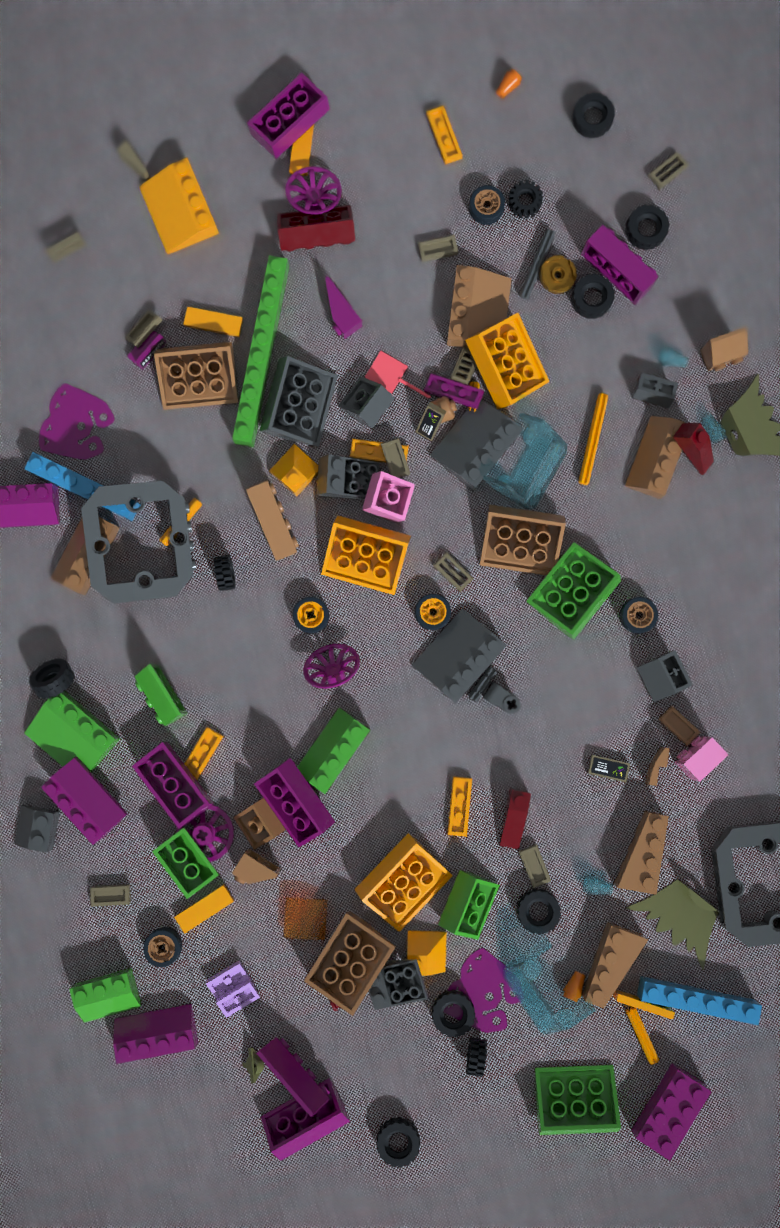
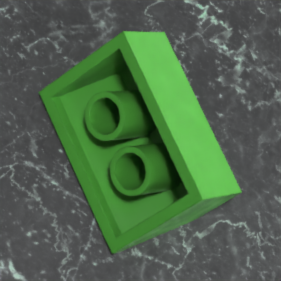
M149 664L134 676L137 680L135 685L140 692L143 691L145 693V701L150 708L153 707L156 711L155 717L160 724L168 726L187 714V711L158 665Z
M185 827L152 851L186 899L219 876V873Z
M460 870L438 925L454 935L479 939L500 885L473 873Z
M132 968L75 983L69 989L74 1009L84 1023L142 1006Z

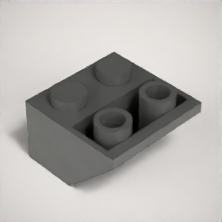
M676 650L669 651L636 667L653 702L674 695L693 685Z

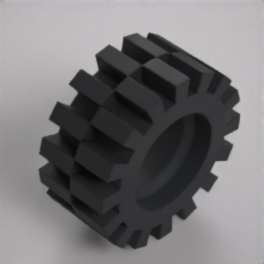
M523 180L519 181V185L516 183L510 191L508 206H510L511 212L514 211L513 214L515 216L519 214V218L525 216V219H527L529 215L533 217L541 208L543 192L539 190V185L534 186V181L529 184V180H526L525 183H523ZM524 193L529 194L533 202L530 205H522L518 197Z
M231 556L214 557V571L219 591L235 589V572Z
M470 1038L466 1060V1075L483 1077L487 1058L486 1039Z

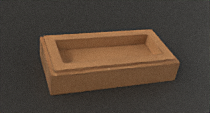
M670 706L658 719L686 746L700 733L673 706Z

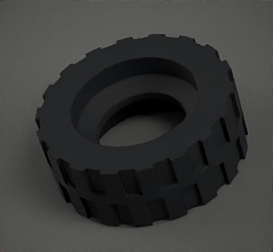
M591 92L580 97L579 101L575 104L572 114L573 127L576 129V132L589 139H596L605 135L609 131L615 117L613 102L606 95H602V93ZM590 107H596L602 112V120L597 124H590L585 120L584 113Z
M652 204L637 207L630 215L626 224L625 232L628 241L638 249L648 250L654 249L656 246L658 247L668 234L670 226L669 218L666 216L665 211ZM641 220H653L656 224V232L651 236L642 235L638 229Z
M588 274L576 283L571 296L572 306L580 316H584L587 319H597V317H602L611 308L615 299V290L609 279L604 278L603 275ZM597 288L600 290L602 300L599 304L589 305L586 303L584 293L587 289Z
M56 658L38 666L29 677L28 683L37 697L48 699L68 689L70 684L73 683V679H75V673L66 660Z
M540 888L528 890L520 897L521 899L517 903L516 912L518 919L523 927L533 934L549 933L550 930L555 929V926L559 923V918H561L559 902L547 890L545 891ZM535 902H543L548 907V915L542 921H536L530 917L529 908Z
M447 990L439 994V997L434 1000L432 1005V1020L436 1029L441 1034L447 1035V1037L452 1036L456 1038L460 1035H465L467 1031L471 1030L475 1018V1009L469 996L463 994L462 991ZM449 1004H457L463 1010V1017L457 1023H450L444 1018V1009Z
M402 1117L391 1118V1120L384 1122V1125H381L377 1134V1151L380 1154V1158L387 1165L390 1164L392 1167L398 1166L399 1168L407 1166L415 1160L420 1148V1135L415 1125L406 1118L402 1119ZM397 1132L403 1133L408 1139L406 1149L401 1152L393 1151L389 1146L390 1136Z

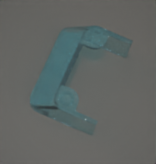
M520 413L519 417L528 425L523 432V440L528 446L510 477L502 474L497 479L484 476L483 479L498 493L523 507L534 509L567 453V444L544 419Z
M547 937L508 963L502 972L505 982L537 1029L543 1034L570 1029L596 1011L592 1004L584 1002L574 1010L562 1008L554 1013L534 984L533 980L540 975L542 970L537 957L553 947Z

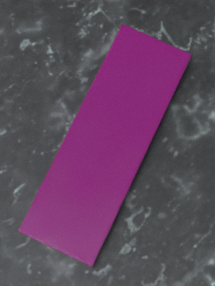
M430 373L424 389L426 393L438 397L447 396L450 401L454 400L456 403L474 409L478 408L484 393L482 389Z

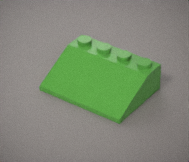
M573 542L526 602L560 631L574 640L621 582V576Z
M65 690L55 697L48 698L24 733L61 766H65L74 757H77L91 773L121 739Z
M613 1065L535 1068L539 1135L618 1132L621 1129Z

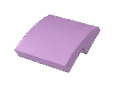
M240 960L206 980L207 987L216 998V1004L226 1018L260 998L254 983Z

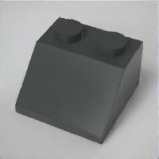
M360 376L338 406L361 424L373 428L395 398L381 384Z
M21 805L14 844L25 849L46 853L53 850L60 811Z

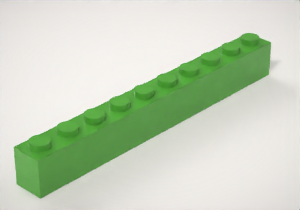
M271 255L268 258L232 438L237 445L254 447L289 272L287 258Z

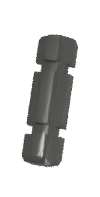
M489 667L485 671V675L481 677L474 687L475 690H472L469 694V698L477 702L481 697V693L483 694L491 683V679H494L497 671Z

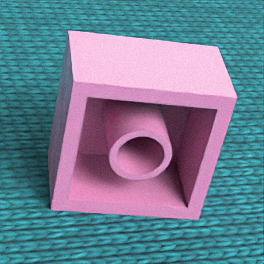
M382 471L374 473L369 483L362 510L395 523L405 521L415 484Z
M698 736L690 743L692 746L687 751L684 749L676 756L678 759L675 763L691 780L700 782L728 754L713 737Z

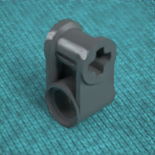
M495 682L491 684L483 697L492 705L499 707L509 714L516 713L521 707L520 700ZM514 700V705L517 707L516 709L512 708L509 710L507 701L511 702Z

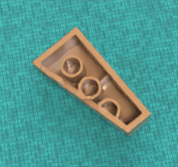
M267 479L247 487V494L275 560L278 561L297 553L296 548L299 547L295 536L291 537L289 530L292 528L288 518L284 519L281 513L284 512L281 501H276L274 494L277 492L273 483L269 484Z
M644 811L634 839L620 867V872L613 883L617 888L657 894L669 816Z
M607 922L581 995L585 1002L605 1008L649 939L643 934Z

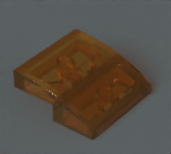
M286 897L283 937L325 940L328 900Z

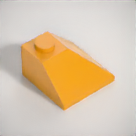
M293 444L269 472L297 497L318 475L319 465L298 446Z
M408 930L407 959H417L422 976L445 972L447 932Z

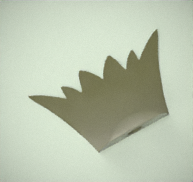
M757 374L747 391L726 411L721 420V425L736 455L780 456V437L776 436L780 431V424L769 420L774 411L773 406H761L765 395L758 396L759 374ZM731 430H735L737 432V440L735 439V436Z
M678 879L656 895L654 894L641 902L626 907V909L633 911H651L646 919L660 917L656 932H665L673 929V946L678 945L687 938V951L690 952L695 946L699 964L702 970H704L710 935L719 913L717 909Z

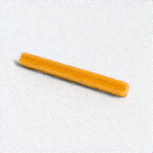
M599 393L595 405L578 481L582 485H588L591 477L608 401V395L604 393Z

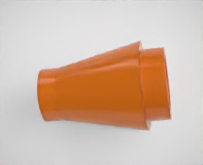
M514 69L507 71L498 89L495 91L501 99H504L520 85L521 75Z
M575 971L564 987L562 996L578 1002V999H581L586 976Z

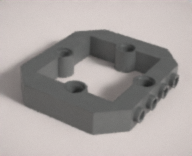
M164 481L99 486L81 507L90 584L93 589L113 604L176 597L192 578L193 571L196 570L195 559H191L194 545L193 540H189V533L192 532L191 521H187L186 513H190L189 503L185 502V498ZM133 497H137L140 500V506L136 509L132 508L129 504L130 499ZM168 500L171 525L168 539L173 545L176 576L154 578L149 571L140 570L135 574L133 581L107 583L103 555L109 552L110 543L107 538L101 536L97 507L125 504L129 511L137 513L144 509L145 502ZM177 532H181L184 536L183 541L180 543H176L173 539L174 534ZM102 540L105 542L106 547L103 551H97L94 548L96 541ZM140 576H149V583L141 585L139 583Z
M780 821L727 826L711 847L721 926L747 947L780 944V913L770 910L765 913L763 921L741 923L738 897L743 895L745 887L741 880L735 878L732 848L754 846L756 850L762 853H774L778 848V843H780ZM764 839H768L769 844L766 848H763L762 842ZM735 882V889L729 891V884ZM778 917L779 923L773 926V920Z

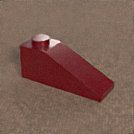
M682 423L673 438L699 473L705 475L714 462L710 436L700 423Z
M509 789L500 846L519 849L529 809L530 792Z

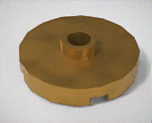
M554 255L545 260L541 265L539 277L541 284L548 292L563 294L572 288L576 281L577 273L571 260L564 258L562 255Z

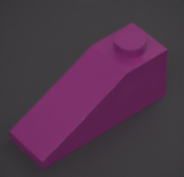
M327 276L325 281L334 325L332 328L338 336L341 335L346 339L363 326L362 320Z

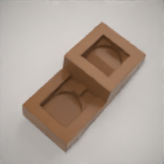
M661 747L650 763L645 784L657 786L659 767L667 768L669 748Z

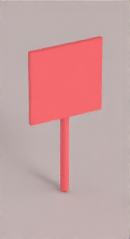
M383 351L379 352L364 377L381 384L391 394L397 384L401 382L428 399L431 398V395L402 379L403 374L408 368L407 365Z

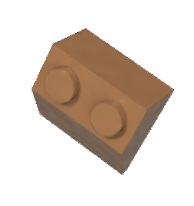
M746 327L710 339L704 345L700 352L708 371L714 369L717 372L726 368L727 364L732 363V365H736L744 361L743 358L748 354Z
M264 798L233 817L254 850L286 830Z
M249 848L243 854L232 874L239 883L252 884L276 878L281 868Z

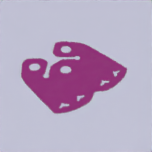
M63 384L53 395L49 405L51 416L43 422L40 429L39 446L41 451L84 460L101 454L104 447L98 436H92L82 444H78V441L89 436L92 430L93 422L88 414L89 411H93L94 420L99 428H105L114 422L115 418L107 403L100 398L69 384ZM56 402H58V404L60 405V407H58L57 409H55V407L57 406ZM100 414H107L108 419L101 421L99 418ZM79 422H83L85 424L84 430H79L77 428ZM49 424H51L52 430L46 431L49 428ZM44 438H46L49 441L46 445H44ZM96 443V450L91 451L89 444Z
M484 948L478 949L467 958L461 968V978L454 981L449 986L448 991L456 990L459 987V991L469 996L475 1009L474 1024L471 1027L490 1033L502 1031L507 1027L506 1014L502 1010L488 1013L486 1016L482 1014L483 1011L496 1008L502 999L499 984H504L505 1001L509 1004L523 1001L525 993L520 978ZM481 954V960H475ZM471 965V968H472L473 971H469V972L467 973V970L469 969V966ZM513 988L518 991L516 997L510 996L509 992ZM488 992L494 996L491 1001L485 999V995ZM453 1004L449 1008L446 1006L444 1009V1013L459 1021L463 1017V1010L457 1004ZM494 1017H499L501 1019L499 1025H494L492 1023V1019Z

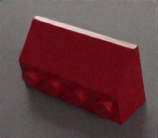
M351 205L336 206L322 214H306L300 211L277 214L281 251L291 252L299 248L312 249L315 246L330 247L333 244L339 243L347 245L356 241Z

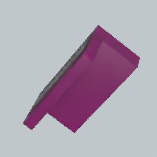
M153 331L139 348L134 347L127 355V358L143 370L154 358L155 351L161 349L167 342L161 334Z

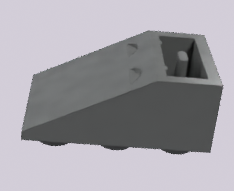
M329 454L320 457L317 496L365 499L372 474L380 471V462Z
M417 959L388 960L369 989L374 1010L429 998Z

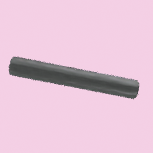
M546 229L520 292L519 296L522 299L528 300L531 295L541 265L544 263L555 236L553 230Z

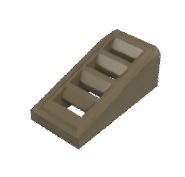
M125 140L117 149L120 159L145 181H148L150 176L147 169L130 143Z
M463 346L450 379L469 385L476 363L474 359L464 356L465 353L472 354L469 348ZM462 360L468 361L473 364L472 366H470L468 364L462 363ZM462 366L464 368L469 369L470 371H464L462 369H459V367ZM457 372L466 375L467 378L458 376Z

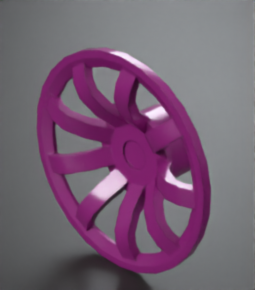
M313 166L301 168L294 172L287 180L285 193L288 202L296 210L306 214H322L330 211L338 204L342 195V186L337 176L331 171ZM314 172L323 173L318 184L315 185ZM310 173V185L307 184L301 174ZM328 177H330L335 182L326 185L324 188H322L324 182ZM295 178L299 180L303 188L291 185ZM333 188H337L336 196L327 192ZM290 191H297L301 195H297L292 199ZM331 199L333 202L326 207L323 200ZM300 200H304L305 209L300 207L296 203Z
M346 644L323 646L307 658L303 667L304 677L309 684L317 688L327 689L340 686L356 674L360 665L359 655L354 648ZM334 649H342L337 657V661H335ZM329 650L330 662L328 663L320 653ZM349 651L353 654V656L347 657L345 660H343V657L346 652ZM316 657L324 665V667L315 663H311V661ZM351 661H355L354 668L346 665ZM308 669H316L319 672H314L309 676ZM344 672H349L350 674L346 677ZM316 677H323L320 684L313 681Z
M214 805L207 808L216 811L208 823L206 822L204 811L200 814V823L198 824L193 819L190 823L194 829L187 830L202 851H204V846L207 845L213 854L212 857H208L210 862L221 858L229 850L234 837V827L230 817L224 810ZM221 814L227 824L214 828L213 824ZM177 827V828H176V833L179 832V831L181 830V828L178 829V827ZM229 828L228 840L216 836V832ZM217 841L226 846L218 853L212 842Z

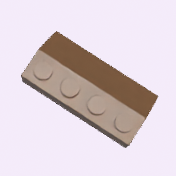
M650 416L625 487L657 499H661L666 495L682 451L673 436L681 424L685 422L675 418Z
M99 517L101 536L107 538L111 546L119 527ZM81 518L50 579L79 594L86 595L91 584L83 519ZM102 540L96 541L94 544V548L97 551H103L106 547L105 542Z

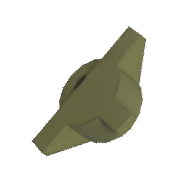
M248 1048L249 1057L242 1064L243 1068H246L250 1074L251 1083H255L264 1069V1062L253 1048Z

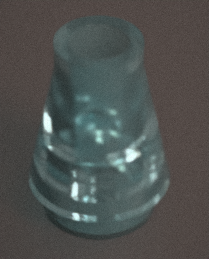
M668 347L661 350L658 362L662 363V366L685 368L689 358Z
M712 414L702 419L706 432L713 444L727 437L725 434L726 430Z
M592 875L586 876L583 881V891L587 892L588 895H611L613 883L606 882Z

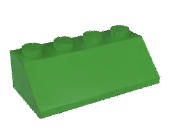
M339 707L297 768L308 783L326 794L371 729Z

